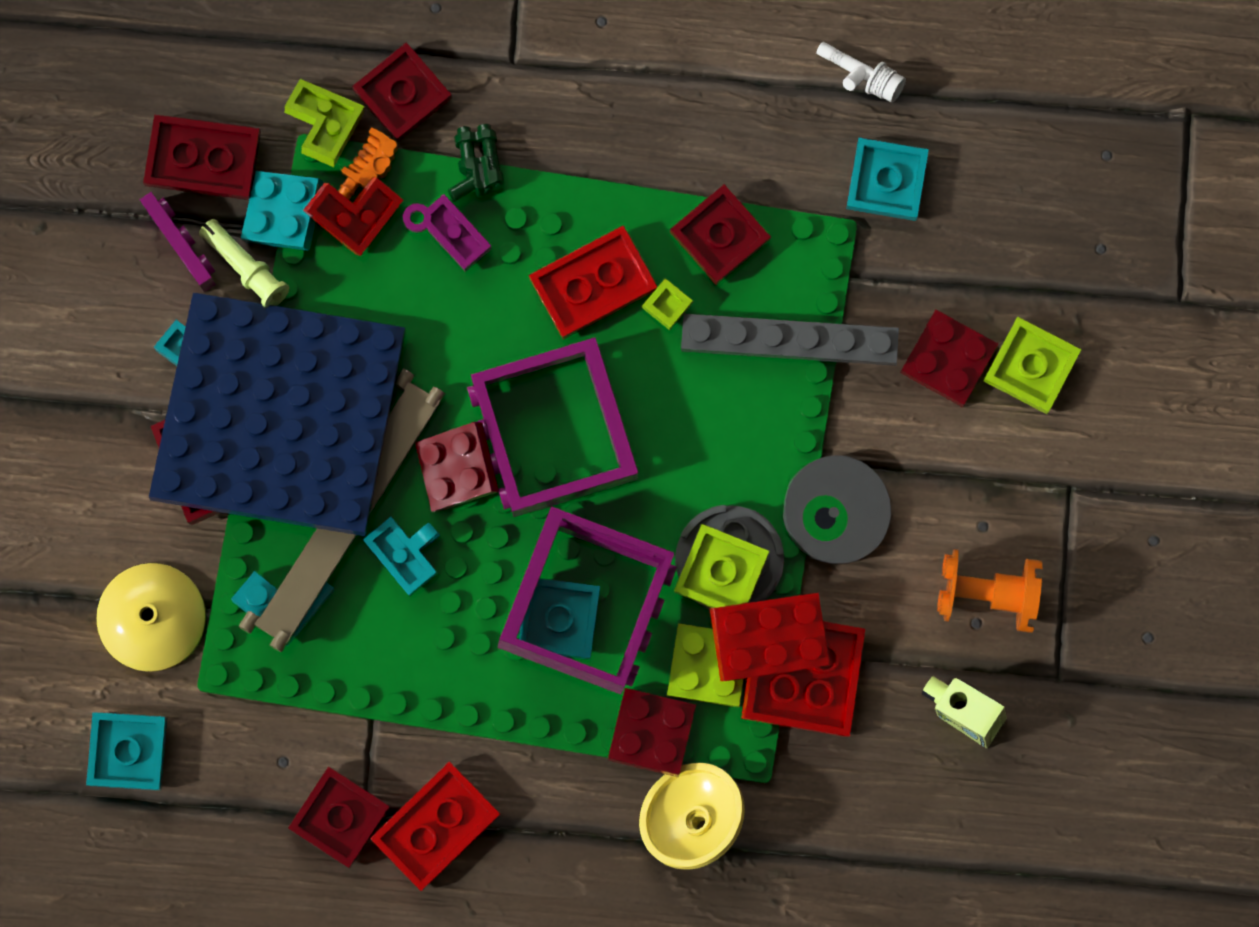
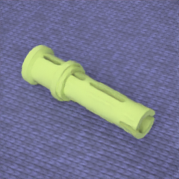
M211 219L207 221L206 224L215 234L212 235L202 226L199 236L241 275L242 285L248 290L252 289L262 299L261 303L265 308L269 305H279L287 296L289 286L283 281L279 282L269 272L270 268L265 262L255 261L227 233L217 220Z

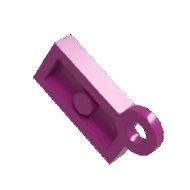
M445 194L428 208L423 204L416 203L408 206L404 211L403 221L406 228L416 233L427 229L465 272L492 249L489 242ZM415 212H421L424 215V220L420 224H414L410 219L411 215Z

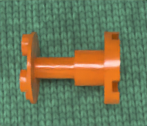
M954 549L952 555H944L942 576L947 579L946 591H939L937 612H939V615H944V621L949 622L954 597L990 602V609L1017 612V631L1033 633L1034 627L1028 624L1029 619L1037 620L1042 578H1036L1035 568L1043 569L1042 561L1026 559L1022 576L995 573L993 580L957 575L958 549Z

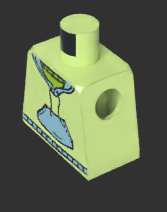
M932 676L922 691L923 696L937 704L935 710L938 717L986 749H988L1007 719L1003 705L957 678H954L950 685H947ZM959 701L967 703L962 709L953 708L954 704Z

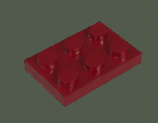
M154 114L143 184L147 187L249 200L261 136L260 128Z

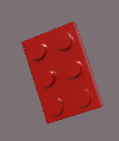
M624 225L529 275L531 283L563 340L653 293L657 289L654 279Z
M819 593L710 608L720 682L830 665Z
M449 761L370 839L422 892L501 814Z

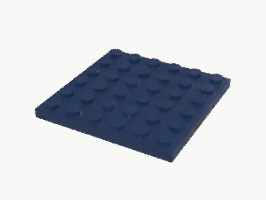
M193 293L151 483L150 501L366 536L406 333L405 327L272 305L265 308L260 303Z

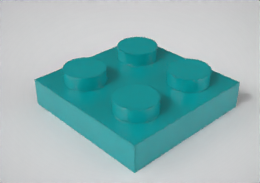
M858 138L846 209L916 221L929 149Z
M256 171L241 240L246 243L309 251L316 221L303 210L325 182L319 178Z
M540 578L521 626L519 639L562 656L590 660L600 586Z
M93 712L86 785L161 791L167 717Z

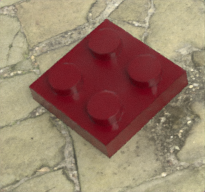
M407 42L352 86L353 91L397 142L402 140L452 99V94Z
M725 184L670 229L673 237L716 285L771 240V236Z
M935 309L900 373L963 408L998 343Z
M472 422L415 442L432 512H440L499 492L482 422Z
M625 688L608 761L679 777L696 705Z
M328 766L288 829L350 869L390 809V806Z

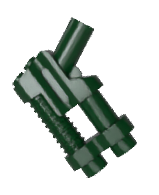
M490 124L479 125L477 132H471V128L468 126L458 128L457 134L454 137L455 146L460 149L461 154L458 167L459 171L466 176V179L448 189L451 199L456 202L474 190L476 197H481L484 194L501 189L504 186V178L499 167L496 131L491 129ZM474 147H483L484 156L476 158Z

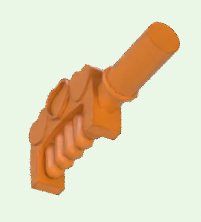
M372 127L369 130L368 143L363 144V150L358 151V157L353 158V163L349 164L348 168L344 166L341 170L347 179L340 185L338 191L348 200L351 196H354L358 186L364 189L372 177L380 179L386 177L392 167L391 161L394 160L395 152L398 150L396 141Z

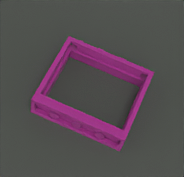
M596 337L471 374L473 386L467 387L472 407L480 406L483 419L477 422H482L486 440L491 442L494 453L490 454L494 473L495 475H501L504 487L499 489L503 508H511L513 517L638 480L637 467ZM584 356L619 468L520 498L486 385Z
M551 506L497 648L622 694L625 684L633 686L640 666L633 664L637 652L645 653L652 636V632L646 630L650 617L657 620L665 599L658 597L662 585L670 587L677 568V566L671 565L674 552ZM558 531L657 568L617 676L517 639Z

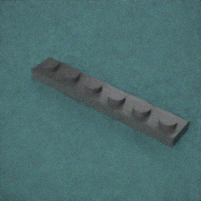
M684 314L681 352L896 366L899 328Z

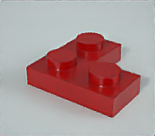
M372 177L353 203L329 183H324L303 211L354 254L361 256L402 203L403 199L377 177Z

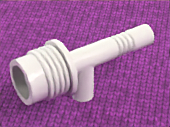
M822 42L817 49L818 55L851 72L843 80V86L849 91L854 90L863 80H866L865 92L867 94L876 95L880 99L884 98L893 103L904 88L906 78L899 75L896 70L888 67L885 62H880L873 69L825 42Z

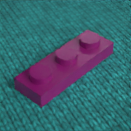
M150 192L139 199L204 293L216 284L210 276L216 272L204 254L197 257L193 252L191 246L196 242L184 225L179 229L174 225L170 218L176 214L165 198L157 200L153 193Z

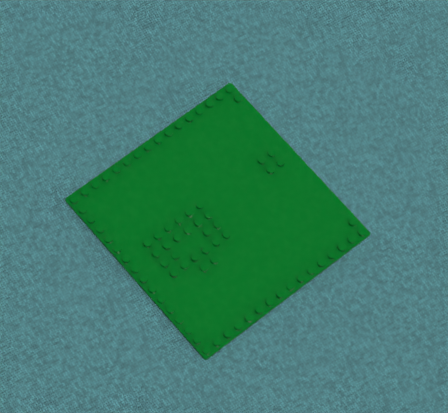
M308 134L299 135L296 142L291 175L319 178L323 182L329 183L338 191L340 185L347 179L341 170L344 166L348 168L349 164L353 163V158L358 157V151L363 150L362 146L364 143L348 141L337 163L332 167L301 154L302 145ZM398 149L395 152L394 160L391 161V170L388 171L386 177L378 179L400 196L403 201L361 256L354 254L317 222L309 251L277 247L272 275L279 282L283 281L289 286L287 296L277 305L278 307L405 327L406 333L397 377L402 369H406L414 375L411 381L413 385L428 394L433 387L445 393L440 405L416 442L483 419L480 406L472 407L467 387L473 386L471 374L596 337L637 467L638 480L556 504L552 507L674 552L671 565L676 566V548L681 533L687 524L698 514L720 505L741 506L754 510L773 525L780 537L784 552L782 577L775 591L767 600L800 595L806 554L794 544L788 535L783 520L784 499L788 489L787 486L795 474L807 464L821 458L836 362L681 352L683 316L671 330H668L642 308V305L652 293L563 340L531 283L529 275L624 225L657 287L666 278L693 300V304L684 314L842 324L857 230L855 221L742 203L771 236V240L716 285L670 233V229L708 197L499 164L504 178V186L501 189L484 194L481 197H476L474 190L454 202L448 193V189L466 179V176L459 171L458 162L461 158ZM358 186L354 196H351L349 201L353 203L363 188ZM445 194L489 242L492 249L465 272L427 229L416 233L406 228L403 214L408 206L419 203L428 208ZM415 212L411 215L410 219L414 224H420L424 220V215L421 212ZM584 356L486 385L520 498L619 468ZM396 386L390 413L404 392ZM487 440L489 453L492 454L494 452L491 442ZM415 444L369 516L366 536L357 535L327 581L334 588V592L290 645H286L282 653L270 646L274 637L255 626L251 634L239 627L246 612L234 604L231 598L254 571L276 589H279L317 528L228 514L197 683L198 689L202 692L608 758L624 690L628 688L696 705L682 765L690 763L711 764L724 770L734 779L767 783L771 780L779 725L741 719L747 678L743 680L739 708L667 697L678 623L713 629L710 610L700 606L694 600L674 593L679 580L677 571H675L670 587L662 585L658 597L665 599L657 620L650 617L646 630L652 632V636L645 653L637 652L633 664L640 666L633 686L625 684L622 694L497 648L551 506L513 517L511 508H503L499 492L440 512H432ZM495 475L498 489L503 488L504 484L501 475ZM390 517L397 522L409 538L427 523H430L440 534L439 538L420 551L438 574L411 596L405 592L363 540ZM558 531L540 578L600 586L591 659L567 658L617 676L657 568Z

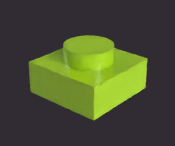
M665 278L642 305V308L668 330H671L693 304V300Z

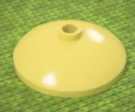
M158 563L136 565L117 575L104 590L97 609L98 632L108 652L125 666L145 672L166 670L187 659L200 643L206 624L204 600L194 582L178 569ZM147 608L153 609V618L149 621H144L141 616L142 612Z
M706 763L682 765L679 777L663 775L651 787L641 807L639 827L646 848L661 863L676 869H696L716 861L729 850L741 831L745 813L741 790L732 777L724 770ZM701 821H705L703 827L697 829L698 824Z

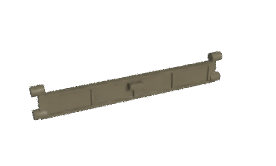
M402 369L396 378L395 386L404 392L389 414L370 514L445 396V393L436 387H433L428 394L413 385L411 381L414 375L406 369ZM317 528L261 617L248 611L239 627L251 634L255 626L274 637L270 646L282 653L357 535Z

